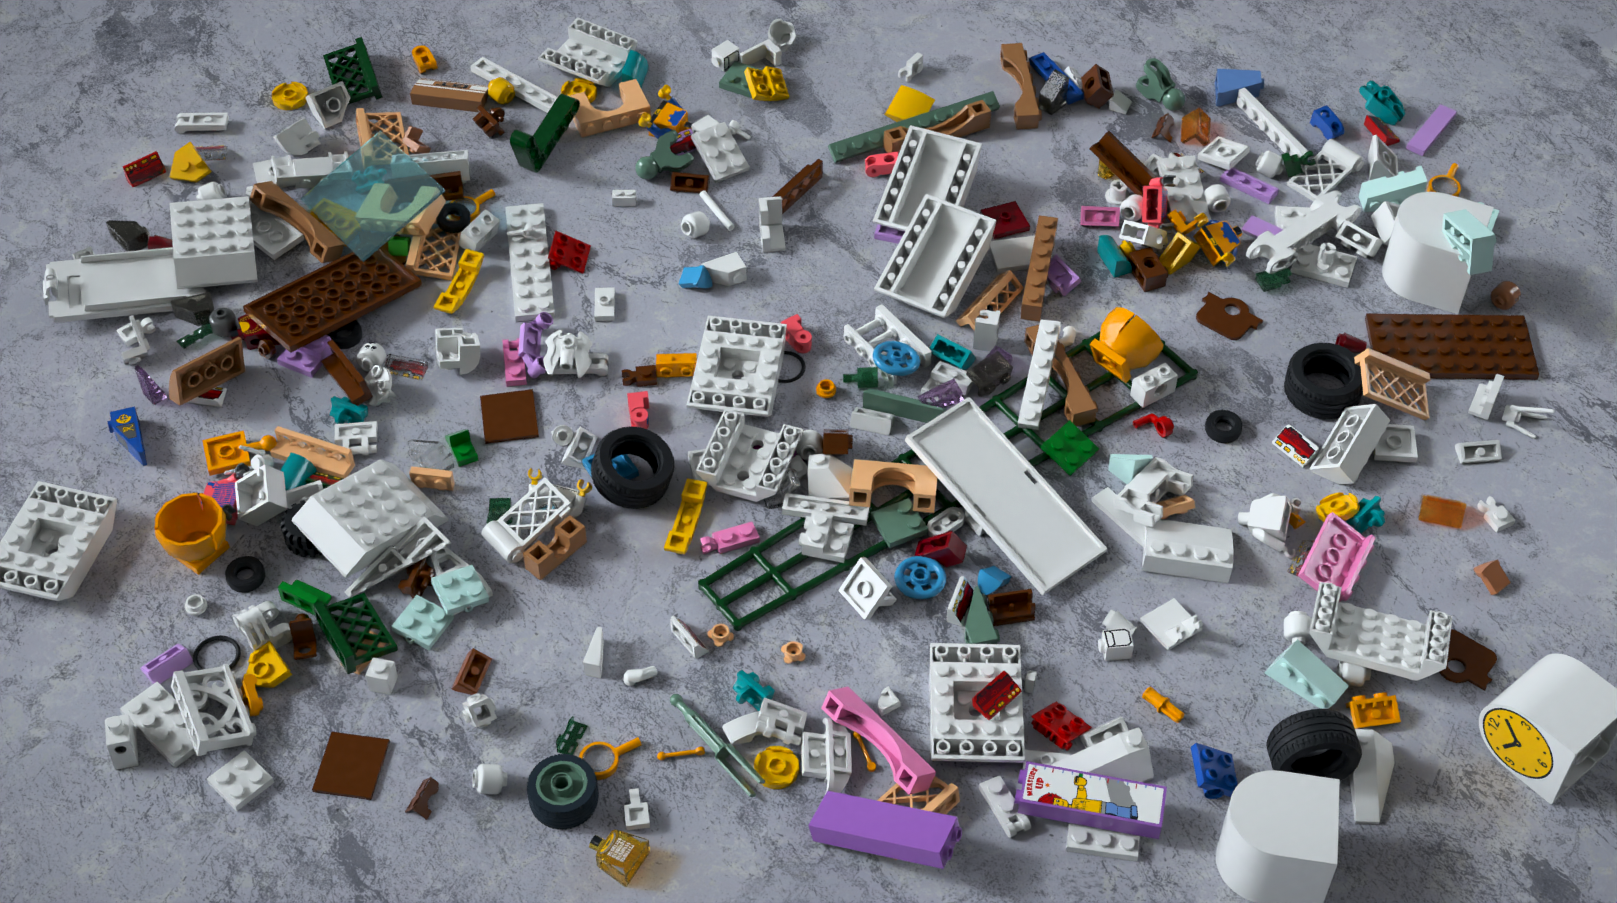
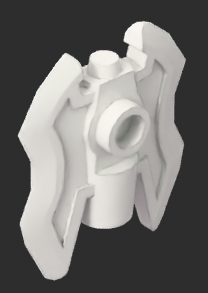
M558 330L547 338L548 350L543 358L547 373L552 376L559 361L560 368L565 371L572 370L575 362L577 375L581 378L591 363L588 354L593 344L589 337L581 331L578 332V337H575L572 333L562 336V330Z

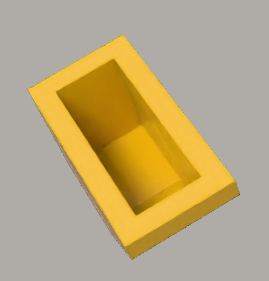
M1177 232L1159 257L1160 262L1167 268L1168 274L1171 275L1188 264L1201 246L1188 236Z

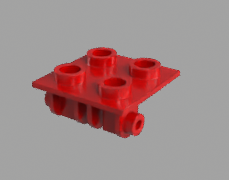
M555 231L548 255L550 268L556 270L560 265H563L583 274L591 245Z
M1057 701L1031 716L1033 718L1031 722L1033 729L1044 735L1045 738L1050 736L1049 741H1054V744L1061 750L1065 749L1068 751L1072 747V740L1092 728L1082 718L1074 715Z

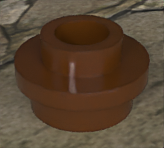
M263 339L259 341L258 352L262 357L270 359L276 354V347L271 340Z

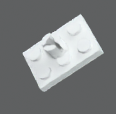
M1323 243L1321 246L1307 244L1297 251L1298 257L1293 263L1290 273L1348 288L1358 256L1336 251L1335 245L1327 243V245Z

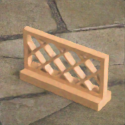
M356 108V126L365 171L373 166H391L393 156L397 154L409 155L407 145L402 143L405 132L400 112L365 113L364 108ZM376 119L378 122L374 124L369 120ZM388 119H397V121L392 123ZM382 124H385L388 126V128L385 130L380 126ZM394 129L399 133L394 135L390 132ZM376 130L380 132V134L376 136L372 132ZM384 136H387V137L391 138V140H389V141L387 142V141L383 140L382 138H383ZM378 142L383 146L381 148H378L374 144ZM398 142L401 144V146L396 147L393 145V143ZM389 148L393 150V152L389 154L385 152V150ZM382 155L385 159H376V157Z
M438 227L436 229L431 228L427 236L413 235L406 268L415 275L452 281L460 247L458 244L461 232H445L447 235L441 238L437 233L443 230ZM433 236L436 241L429 243L426 238ZM452 239L455 244L448 246L445 242ZM441 244L445 249L437 251L434 247ZM430 250L433 254L426 257L423 252ZM449 252L452 258L446 260L442 255ZM438 258L441 263L434 265L431 260ZM425 263L430 267L429 269L419 268V266ZM446 266L450 272H441L439 269Z
M1370 348L1354 357L1355 364L1361 366L1364 396L1420 419L1427 420L1430 418L1425 384L1430 381V373ZM1376 378H1377V379L1380 381V383L1383 385V388H1381V386H1380V385L1378 384V382L1375 380ZM1370 384L1373 386L1377 393L1371 391ZM1392 384H1393V386L1396 388V390L1399 392L1398 395L1396 394V392L1394 391V389L1391 387ZM1385 389H1386V391L1388 392V394L1391 396L1392 399H1390V398L1386 395V393L1384 392ZM1407 390H1408V392L1411 394V396L1414 398L1413 401H1412V399L1409 397V395L1406 393ZM1400 396L1404 399L1407 405H1405L1402 402V400L1399 398ZM1416 402H1417V404L1419 405V407L1421 408V411H1420V410L1418 409V407L1415 405Z
M934 776L929 788L939 787L942 789L939 794L929 795L928 789L926 790V795L913 796L911 794L910 796L896 797V793L903 790L896 783L877 801L891 804L910 803L911 808H913V802L927 801V805L921 810L947 814L960 802L959 789L953 783L948 785Z

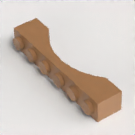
M1022 43L1001 44L1000 61L1002 69L1017 81L1022 90V95L1015 103L1014 108L1016 130L1038 128L1039 121L1042 120V111L1038 110V97L1035 98L1036 87L1032 85L1033 74L1029 73L1030 62H1027V50H1024Z
M983 100L966 105L960 112L943 123L924 129L959 138L990 128L991 110ZM899 126L884 131L883 148L887 153L898 152L899 155L909 128Z
M268 181L254 184L249 200L260 210L285 220L301 232L309 244L310 253L322 264L335 261L341 257L345 244L274 182Z
M1039 215L1022 300L1021 319L1040 322L1050 261L1057 235L1058 218Z
M1039 325L1027 327L1025 331L1024 342L1032 356ZM1058 341L1052 368L1060 375L1067 390L1064 414L1068 421L1070 420L1076 427L1095 422L1096 413L1098 412L1097 403L1092 401L1087 386H1084L1081 381L1080 373L1075 371L1072 359L1066 355L1064 345Z

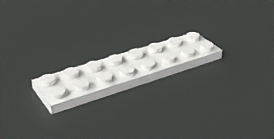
M544 204L505 207L507 231L524 229L527 223H532L534 225L532 230H536L530 239L525 238L523 235L508 236L515 321L536 320V317L541 312H547L552 318H555Z

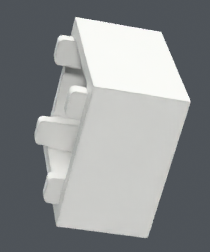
M264 464L235 482L239 520L259 526L287 509L284 472Z

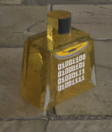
M616 829L610 832L606 840L597 835L593 836L589 844V848L597 851V866L624 887L628 886L650 853L649 840Z

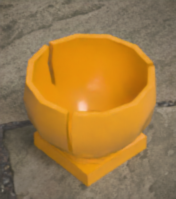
M1116 307L1107 315L1101 325L1100 341L1094 339L1090 343V347L1097 364L1127 383L1131 379L1130 371L1147 367L1157 359L1164 345L1159 335L1139 316L1136 315L1126 325L1135 314L1125 308Z
M198 493L181 494L166 502L155 516V536L169 556L174 557L198 575L230 548L229 543L225 540L226 514L213 497L202 493L199 495Z

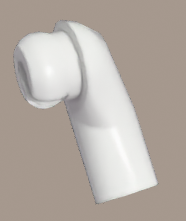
M1073 326L1064 327L1063 338L1058 339L1064 345V348L1072 345L1075 341L1076 330Z

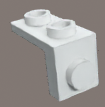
M768 39L740 53V63L751 65L766 58L776 67L781 64L782 51Z
M132 315L129 316L140 346L121 352L124 364L129 363L130 365L139 363L141 358L147 357V350L150 349L147 339H142L140 331H143L139 319L135 320Z

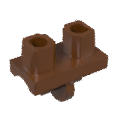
M479 105L477 107L479 113L472 118L479 128L484 126L482 130L489 138L496 133L502 136L505 132L498 122L504 121V110L500 107L491 108L489 114Z
M426 558L406 568L409 578L408 580H401L398 588L402 594H410L414 599L416 595L422 596L427 586H432L431 578L435 577L433 574L434 569L426 563Z

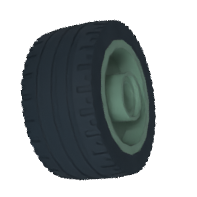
M558 754L543 759L533 768L527 782V795L532 813L538 821L549 828L566 830L580 826V824H583L593 815L597 807L599 791L596 775L588 762L578 756Z

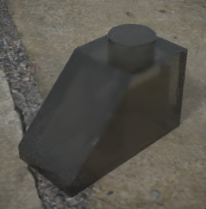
M1056 69L1052 71L1039 93V108L1053 115L1066 106L1069 77Z
M109 220L106 222L110 236L126 252L139 251L148 247L150 233L145 226L142 227L136 221Z
M210 292L171 301L176 318L196 326L210 324L209 316L215 310Z

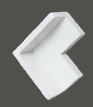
M780 196L759 198V228L763 252L786 250L782 226V197Z

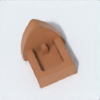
M1498 559L1474 567V572L1478 577H1481L1491 595L1497 594L1511 583L1500 566Z

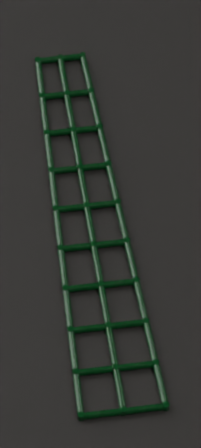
M1100 331L1088 339H1083L1080 344L1065 352L1066 355L1072 358L1086 350L1093 356L1090 343L1094 339L1100 340ZM1161 340L1164 345L1162 352L1186 373L1177 379L1176 388L1191 380H1196L1198 371L1189 366L1165 344V341ZM1107 372L1085 386L1091 392L1117 377ZM1051 375L1048 385L1063 399L1044 409L1041 420L1065 407L1067 390ZM1028 376L1000 394L994 395L992 399L979 406L984 413L996 406L1016 425L1003 433L1008 440L1023 432L1039 448L1045 442L1032 429L1018 427L1019 417L1003 402L1026 387ZM1117 378L1121 383H1123V384L1131 391V387H1132V381H1131V380H1129L1127 383H1125V382H1123L1122 380H1120L1119 378ZM1134 402L1101 421L1095 417V422L1090 423L1092 426L1082 432L1089 437L1096 432H1101L1103 428L1142 407L1137 402ZM910 449L906 453L900 454L898 458L891 462L912 464L909 460L917 454ZM1043 451V453L1028 460V462L1034 467L1052 458ZM908 489L879 507H876L871 502L867 523L872 520L870 518L871 512L914 496L913 493ZM936 489V500L943 507L922 518L927 526L931 519L950 507L960 508L962 505L958 500L950 502ZM800 517L794 523L759 545L751 547L749 551L704 579H699L698 588L703 591L716 606V609L731 623L734 630L740 631L745 625L789 601L796 600L798 596L836 575L849 571L851 567L857 564L861 557L869 558L887 548V543L885 540H882L850 559L845 558L844 563L838 562L839 565L793 589L780 574L810 556L802 555V552L774 568L761 553L802 528L806 518ZM854 524V530L863 525ZM752 558L766 571L763 575L722 599L709 586ZM771 579L785 592L784 595L740 619L727 607L730 603Z

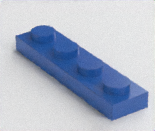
M1044 52L1029 58L1030 65L1068 105L1084 98V93Z

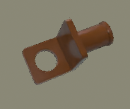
M305 613L298 614L294 621L289 622L294 644V659L300 660L316 657L317 641L312 619ZM304 648L311 649V651H309L308 653L299 652Z

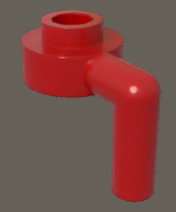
M1153 413L1133 421L1135 428L1152 422L1157 433L1162 438L1171 435L1174 429V424L1170 418L1166 416L1158 417Z

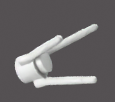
M1506 405L1502 420L1507 422L1506 426L1512 427L1535 439L1536 435L1516 425L1514 422L1519 423L1521 416L1546 420L1547 416L1529 412L1554 413L1555 411L1546 408Z
M243 445L239 446L241 450L257 454L252 458L251 466H248L250 468L249 472L244 473L243 476L248 475L264 464L273 467V458L271 455L265 454V450H257ZM235 469L225 471L224 474H233Z

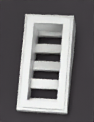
M602 627L596 628L583 661L585 675L601 678L604 647Z

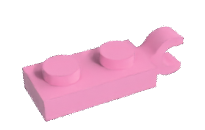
M751 521L712 533V538L709 536L701 538L702 545L700 548L703 554L713 550H718L719 554L759 543L760 536Z

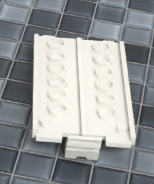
M173 247L81 256V259L50 262V264H46L43 281L45 305L49 306V318H54V323L202 308L201 302H205V299H207L204 287L177 289ZM49 288H51V290H52V295H53V296H56V301H50V302H49V299H50V290H49Z

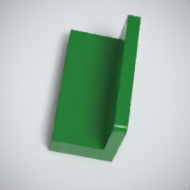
M295 580L292 585L282 581L278 586L282 601L314 616L313 604L322 601L324 606H326L332 599L330 594L300 580Z

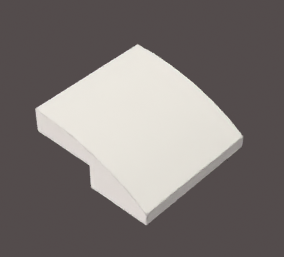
M939 361L931 371L930 379L922 387L920 395L952 408L965 399L976 379V375Z

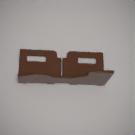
M1169 113L1159 118L1156 125L1157 128L1154 130L1151 138L1161 134L1171 143L1173 137L1170 135L1169 128L1174 125V118Z
M432 777L423 780L405 813L414 810L427 820L432 812L428 809V800L430 796L438 792L439 782Z

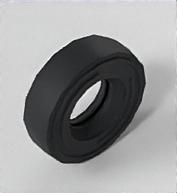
M456 202L444 204L437 216L436 223L444 232L459 233L470 224V212L463 204ZM456 214L461 218L458 221H448L446 217Z
M354 320L327 335L340 349H349L357 345L362 339V327L357 320ZM349 329L352 331L346 337L337 336L340 330Z
M1216 410L1207 417L1205 431L1212 440L1218 443H1232L1241 435L1243 424L1236 413L1229 410ZM1225 422L1230 424L1232 428L1229 431H1222L1216 427V424Z
M253 556L238 557L231 561L226 568V582L236 592L246 593L253 591L264 582V566L259 559ZM241 570H253V575L248 579L241 580L237 577Z

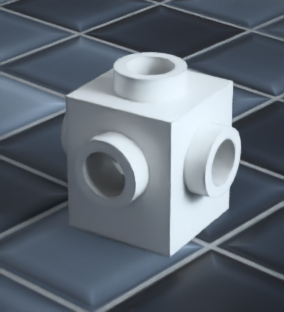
M473 694L467 698L466 702L462 703L464 710L461 712L465 722H470L476 728L488 726L491 724V721L497 719L494 712L497 709L493 699L484 694ZM480 707V711L475 713L474 709Z

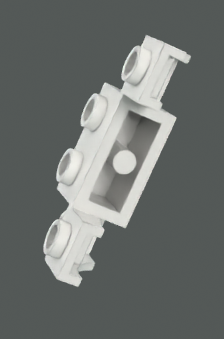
M344 151V154L332 155L331 152H328V157L293 159V164L291 155H288L287 158L271 156L276 185L295 184V189L333 186L334 181L353 180L352 165L347 151Z

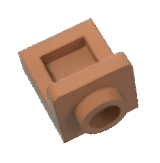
M409 126L402 143L410 147L409 151L414 154L429 153L431 148L419 141L423 130Z

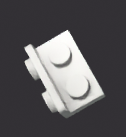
M1496 374L1494 381L1489 380L1488 385L1479 384L1469 408V414L1488 420L1504 376Z

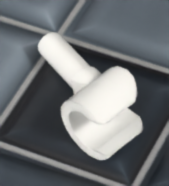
M732 120L729 124L731 134L735 135L737 133L750 140L751 136L739 129L740 124L736 120Z
M527 223L524 229L508 231L507 235H523L525 238L530 239L536 230H532L534 227L532 223Z

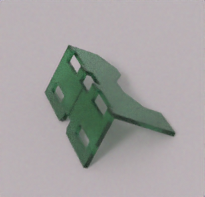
M208 321L201 325L202 327L193 331V335L188 334L176 342L185 349L189 345L196 343L198 339H203V337L212 334L210 322Z
M572 716L568 721L566 730L562 735L559 734L556 740L557 752L573 755L578 746L576 741L583 737L588 725L574 721V716ZM581 727H583L581 734H578Z

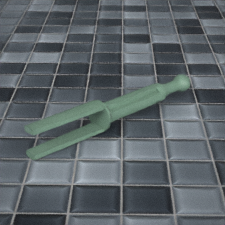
M673 694L670 697L671 705L677 707L682 712L685 721L715 752V759L748 796L755 797L756 793L726 761V758L731 754L759 784H764L765 780L732 744H726L696 711L690 709L683 702L681 695Z

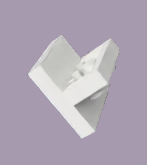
M866 557L859 559L838 590L864 620L870 619L879 606H892L897 600L890 592L893 586Z

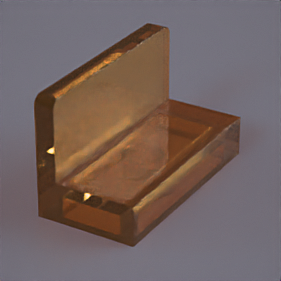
M1200 107L1182 117L1181 142L1183 144L1193 138H1196L1203 146L1210 143L1211 118Z
M1421 494V507L1418 516L1420 521L1455 528L1462 527L1466 509L1465 502Z

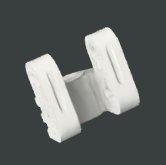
M265 601L257 606L251 605L248 607L249 610L244 609L240 611V615H232L235 625L242 634H245L253 651L268 641L277 649L292 640L290 627L287 623H281L269 629L267 623L273 621L279 614V610L272 601Z

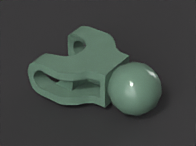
M1156 58L1148 59L1144 65L1146 75L1138 79L1136 83L1137 90L1145 98L1155 99L1159 103L1162 101L1165 108L1170 111L1180 110L1185 104L1184 93L1174 88L1176 84L1172 81L1168 68Z
M671 130L660 136L656 148L650 153V156L641 157L637 161L635 170L640 178L646 180L653 179L658 172L661 173L663 171L681 172L693 163L694 157L691 153L679 156L671 152L670 146L677 141L679 136L676 130Z

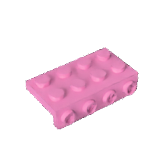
M1330 513L1327 515L1298 577L1316 591H1318L1320 582L1332 583L1342 587L1339 602L1348 600L1353 593L1351 590L1353 585L1360 578V570L1367 563L1366 557L1374 548L1373 543L1376 537L1371 534L1365 538L1335 513Z

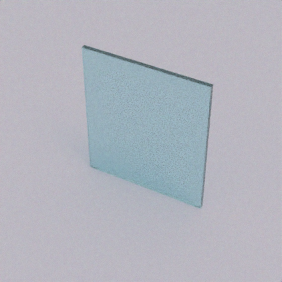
M380 130L301 198V201L364 262L443 194L445 189Z

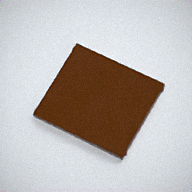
M533 389L480 396L485 444L539 437Z
M331 732L312 792L372 800L390 740Z

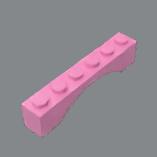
M848 686L829 690L821 709L834 722L857 732L876 746L889 762L893 771L894 781L906 793L911 795L928 790L936 771Z

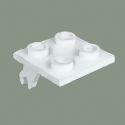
M1175 598L1140 618L1141 623L1167 650L1202 631L1203 626L1202 620L1197 621V615L1192 617Z

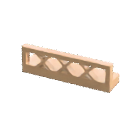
M1011 270L999 274L961 314L956 322L960 327L969 324L975 331V319L977 317L988 318V316L980 315L981 310H987V306L992 305L993 311L999 310L1001 314L1024 287ZM1010 281L1016 288L1013 292L1009 291L1008 283ZM999 293L1004 295L1003 303H998Z
M279 426L274 430L277 445L270 451L271 456L286 461L290 453H295L308 459L316 467L317 472L340 478L348 477L355 466L351 449Z

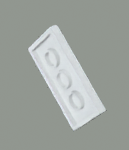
M1195 155L1158 159L1157 166L1160 177L1164 175L1176 176L1173 180V184H1176L1175 187L1163 186L1168 191L1167 207L1169 213L1175 209L1177 212L1181 211L1187 220L1184 222L1186 225L1195 220L1194 217L1202 212L1211 220Z
M249 201L254 245L273 260L304 241L303 234L285 220L260 210L254 203Z
M158 682L120 708L121 713L130 716L136 729L175 768L196 753L176 699Z

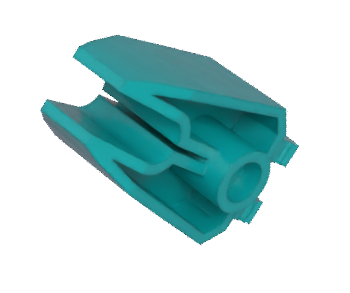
M1370 80L1367 82V86L1360 87L1359 92L1367 101L1365 109L1374 116L1379 117L1384 123L1395 125L1405 116L1403 104L1389 86L1384 85L1380 87L1377 83Z

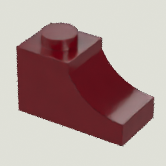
M949 531L918 541L915 556L934 559L947 568L963 563L967 545L953 531Z

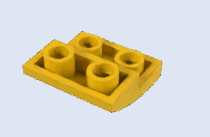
M765 66L763 70L747 67L744 71L753 100L778 101L790 97L781 69Z
M901 85L884 115L895 122H899L929 112L935 99L918 90Z

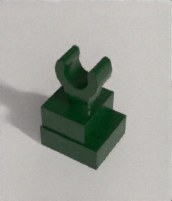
M1307 151L1300 158H1298L1297 154L1290 156L1289 152L1281 154L1288 178L1303 173L1301 165L1312 166L1316 164L1315 159L1308 160L1309 157L1314 156L1313 151Z

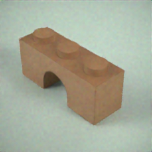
M571 515L554 527V538L547 546L537 541L523 553L525 569L539 580H542L587 542L585 526Z

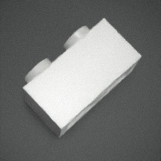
M612 190L613 207L636 206V190Z

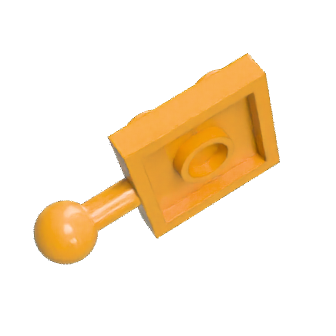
M244 430L202 440L210 476L235 469L240 463L251 466L249 452L239 449L240 445L257 450L263 449L268 452L277 445V440L271 435L262 437L258 442L247 444Z

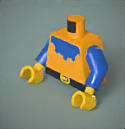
M664 85L658 92V96L662 99L666 98L667 101H662L652 117L647 112H644L638 122L641 127L647 126L649 136L656 137L657 139L671 130H676L677 133L687 129L692 130L691 125L693 123L688 122V112L679 105L673 96L669 95L671 88L668 85Z
M1203 212L1195 216L1194 219L1198 221L1197 226L1201 227V229L1193 237L1213 266L1223 260L1226 267H1228L1235 261L1238 253L1237 246L1241 243L1239 237L1242 236L1241 228L1238 226L1232 228L1227 221L1210 220Z

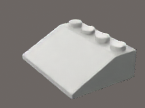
M1160 519L1153 527L1146 526L1142 571L1228 583L1233 569L1232 529Z

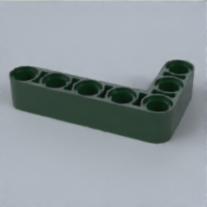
M560 94L534 135L520 130L513 131L510 137V145L520 167L533 172L540 171L580 107L578 99Z

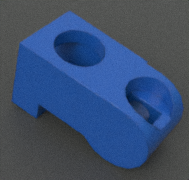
M1328 105L1313 111L1310 124L1313 127L1317 126L1327 140L1344 134L1343 124Z

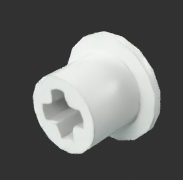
M1119 179L1111 182L1110 189L1105 194L1106 200L1113 205H1121L1130 196L1127 192V186Z

